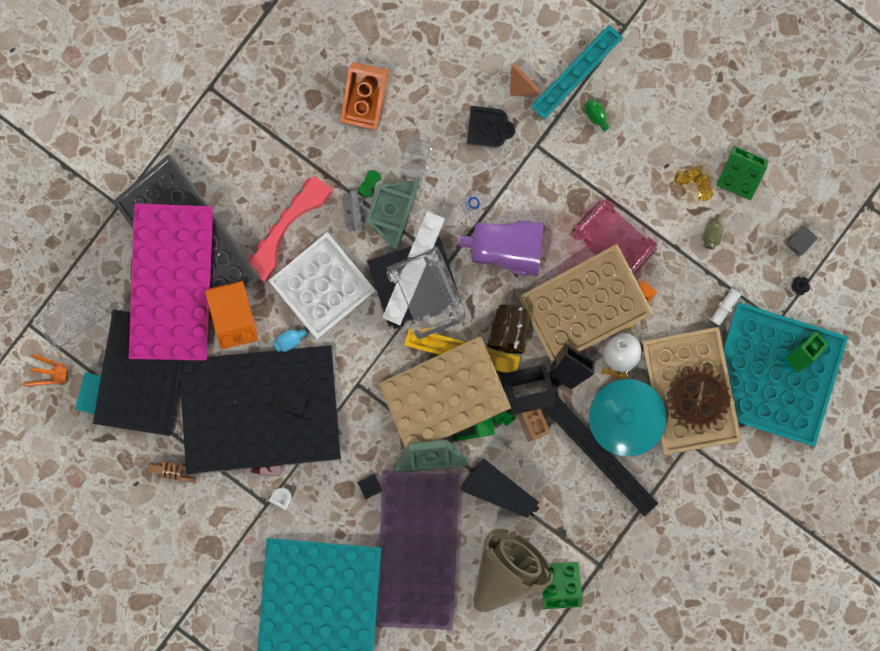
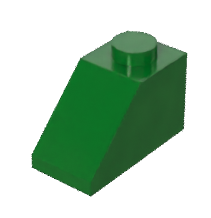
M815 331L793 349L786 357V360L798 373L813 363L829 345Z

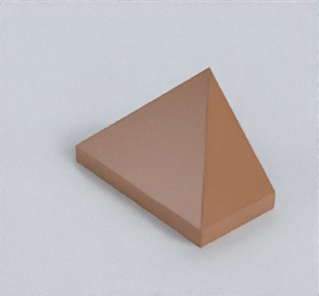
M515 63L512 64L510 96H538L541 90Z

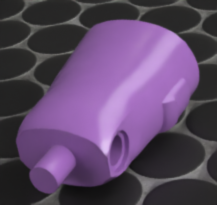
M519 220L508 224L476 223L474 237L460 235L459 247L473 248L472 262L506 268L513 274L538 276L544 222Z

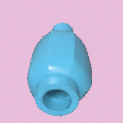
M305 329L298 332L289 330L278 335L276 341L272 343L277 352H287L300 343L301 338L307 336V332Z

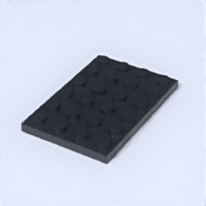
M113 309L92 424L170 436L183 360L129 359L130 312Z

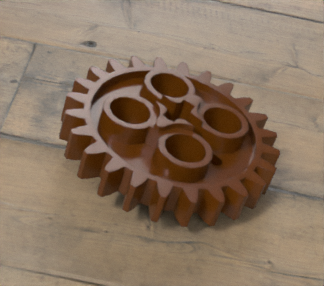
M696 367L694 373L689 368L688 375L680 372L682 378L675 377L677 384H670L674 390L667 392L669 395H672V398L667 399V402L673 403L668 408L669 410L675 409L672 416L679 415L677 422L680 423L684 420V427H687L690 423L692 430H694L696 425H699L700 430H702L703 425L710 429L711 422L717 425V418L723 420L721 413H728L724 406H730V403L725 402L726 399L731 398L730 395H725V392L729 390L727 387L723 388L726 381L719 382L720 374L714 377V370L707 374L705 367L702 372H699L698 367ZM700 382H704L701 395L705 399L700 401L698 415L695 416L696 400L693 398L698 396ZM687 383H695L697 389L694 392H688L686 390ZM708 386H713L716 389V393L713 396H707L705 389ZM685 401H690L693 404L691 411L686 412L682 409V404ZM704 405L712 407L710 415H703L701 413V408Z

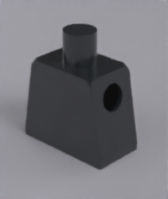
M565 344L550 365V376L553 378L552 386L556 385L558 388L563 384L569 389L575 388L594 375L595 362L568 344Z

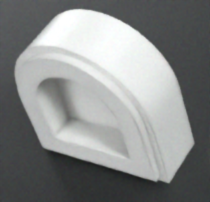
M283 487L278 488L271 495L269 502L286 510L292 499L291 492Z

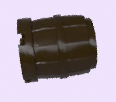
M498 305L491 323V333L487 347L497 351L499 349L504 350L505 353H525V341L529 331L530 318L528 310L513 305Z

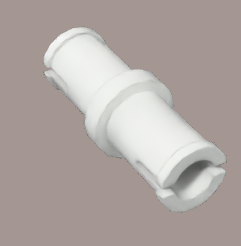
M731 288L723 302H719L718 309L709 320L720 327L727 314L733 311L732 307L741 297V294Z

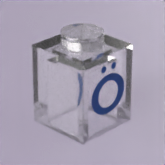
M478 189L459 200L460 206L458 209L463 217L467 216L470 219L487 209L489 205Z

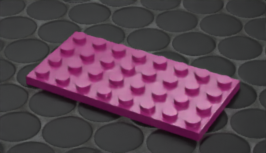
M134 203L129 359L207 360L209 304L205 290L210 289L213 206Z

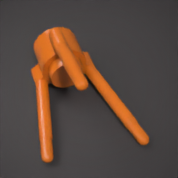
M32 354L33 358L55 367H52L51 370L31 368L30 370L32 372L50 374V378L54 380L23 383V386L61 385L62 382H67L69 368L64 367L65 364Z

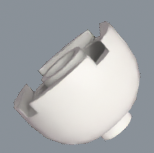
M619 332L613 334L604 344L603 357L605 363L615 371H630L640 361L642 352L640 343L635 336L629 333Z

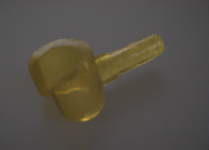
M602 369L601 374L618 375V380L629 379L627 371L620 372Z

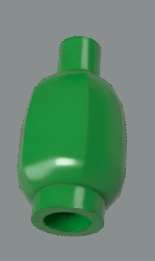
M593 98L584 104L585 114L594 125L600 126L603 132L608 130L610 127L606 122L607 114L600 102L594 101Z

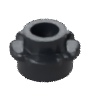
M795 277L791 284L792 290L797 295H804L805 292L810 290L809 280L806 277Z

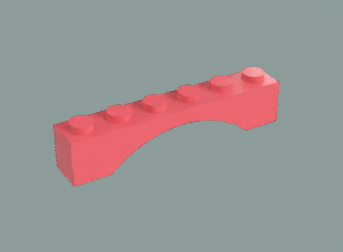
M315 176L311 179L308 178L302 186L304 188L303 191L293 197L291 207L289 209L286 208L281 213L280 222L270 228L268 238L266 240L262 239L257 246L259 250L255 255L252 254L248 258L262 277L261 280L265 283L277 268L278 247L287 228L302 214L322 207L333 193L332 188Z

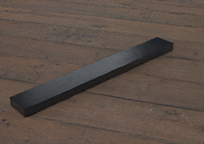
M555 397L556 405L543 408L545 412L645 517L659 503L611 452L604 449L596 441L592 432L559 397Z

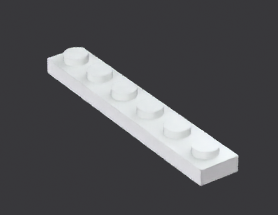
M427 211L386 307L383 319L401 325L445 218Z

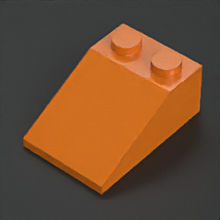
M355 62L349 66L340 122L374 130L378 129L390 70Z
M243 281L205 290L221 350L259 341L258 328Z

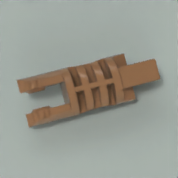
M159 460V463L150 462L148 464L147 472L156 473L157 477L196 483L195 477L183 475V470H186L185 464Z

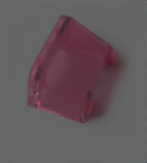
M600 199L574 226L569 234L575 240L582 239L581 244L587 246L595 255L618 244L635 276L657 251L655 247L657 244L649 237L646 239L613 209L614 205L609 200Z

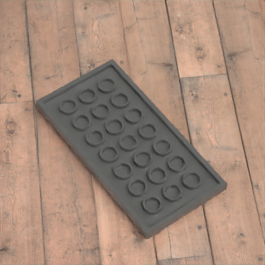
M167 155L113 201L132 228L134 203L209 206L172 155ZM213 212L210 289L243 281L247 290L262 277ZM210 308L208 320L212 318Z

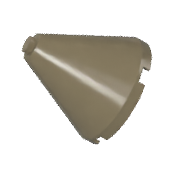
M494 529L485 538L473 598L474 607L479 612H489L544 591L551 584L553 574L549 575L547 571L550 568L548 561L532 543L522 536L517 535L514 538L507 535L509 530Z

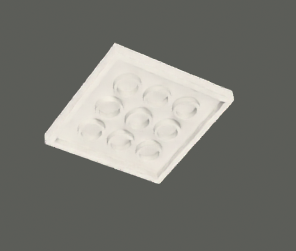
M328 232L268 280L317 340L376 292L375 288Z

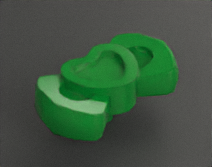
M374 170L368 171L365 181L358 188L359 193L363 197H372V189L375 188V183L382 179L381 175Z

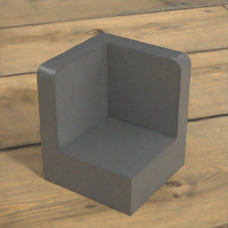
M803 225L785 245L800 257L817 240V236Z

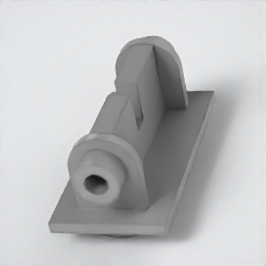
M354 191L344 193V197H342L344 211L350 210L351 213L344 215L348 232L356 231V229L365 230V217L362 213L363 200L360 193Z

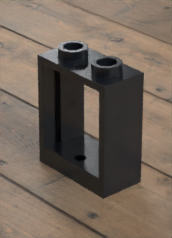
M545 364L500 374L501 385L511 406V409H509L510 415L556 405L555 397H558L556 385L552 386L553 378H551L550 371H547ZM544 380L547 391L515 397L513 386Z

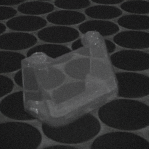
M437 246L428 248L387 267L388 279L390 282L393 281L395 284H399L413 319L412 324H410V330L413 335H416L417 339L459 324L465 318V309Z

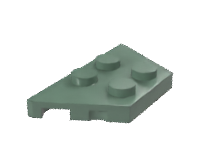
M418 179L377 186L366 222L394 250L398 248L420 182Z
M435 440L425 443L416 442L408 444L394 465V474L467 466L468 461L467 457L448 440Z

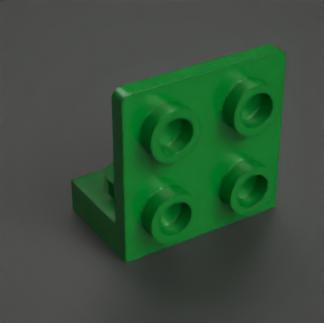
M733 145L728 161L716 185L751 200L767 169L768 160Z
M579 563L549 564L550 568L547 571L549 575L553 574V580L542 591L543 609L582 607Z

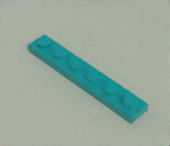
M608 25L533 103L531 109L545 120L611 52L623 37Z

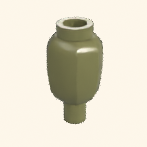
M716 214L714 221L706 226L702 237L705 248L714 250L715 246L721 243L724 232L721 224L723 216Z

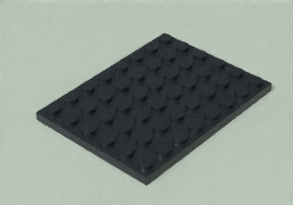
M331 345L290 349L287 352H277L275 350L207 357V360H183L180 389L187 475L341 460ZM289 391L308 397L302 416L283 410Z

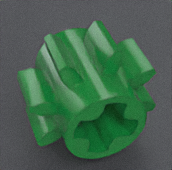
M509 410L494 416L493 419L499 425L504 424L508 426L516 420V417L510 415Z

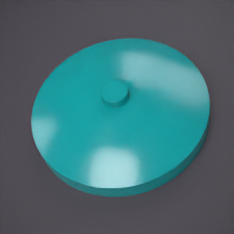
M633 379L617 380L603 387L593 399L589 411V425L596 441L607 451L624 457L638 456L651 450L662 438L667 423L666 409L659 394L646 383Z

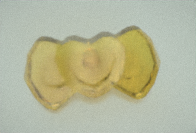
M695 166L692 170H686L684 173L677 172L674 180L677 185L682 186L683 184L700 180L703 172L698 166Z
M698 174L693 180L698 185L697 189L700 192L698 199L700 201H708L713 197L709 176L707 174Z

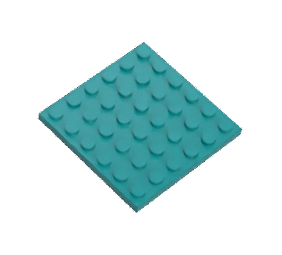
M737 302L723 350L738 423L815 447L848 336ZM817 331L829 346L813 363L797 373L790 366L786 357L793 349Z
M267 538L257 651H374L382 547Z

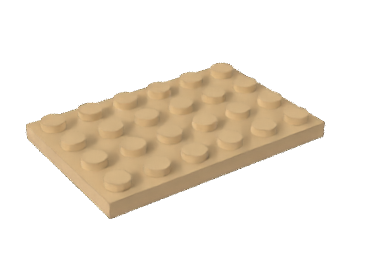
M618 244L518 297L523 308L528 310L529 319L551 362L565 344L580 352L653 314Z
M719 327L642 341L651 387L661 397L667 414L666 428L661 438L664 455L740 442L741 436ZM696 367H698L699 372H702L705 367L707 374L714 370L713 376L716 377L720 374L718 381L725 380L726 383L723 385V388H729L725 395H730L731 398L726 399L725 402L730 403V406H724L728 413H721L723 420L717 418V425L711 422L710 429L703 425L702 430H700L699 425H696L694 430H692L690 423L687 427H684V420L680 423L677 422L679 415L672 416L675 409L669 410L668 408L673 405V403L667 402V399L672 398V395H669L667 392L674 390L670 384H677L675 377L681 379L680 372L688 375L689 368L692 373L695 372ZM693 382L686 384L688 392H694L697 389V385ZM700 382L698 396L693 398L696 400L695 416L698 415L700 401L705 399L701 395L704 382ZM708 386L705 389L707 396H713L716 393V389L713 386ZM685 401L682 404V409L686 412L691 411L693 408V404L690 401ZM704 405L701 408V413L703 415H710L712 407Z
M477 337L379 383L405 449L408 444L445 439L511 409L482 337Z

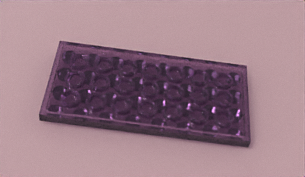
M382 471L379 547H382L376 627L453 630L460 474Z

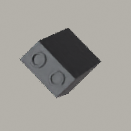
M484 458L460 487V490L526 518L529 515L533 517L540 508L537 506L540 502Z

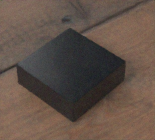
M375 474L357 482L365 500L383 491Z

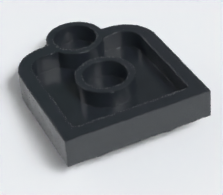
M470 106L466 144L498 148L504 144L505 140L514 136L515 126L512 122L508 121L507 114L503 110Z

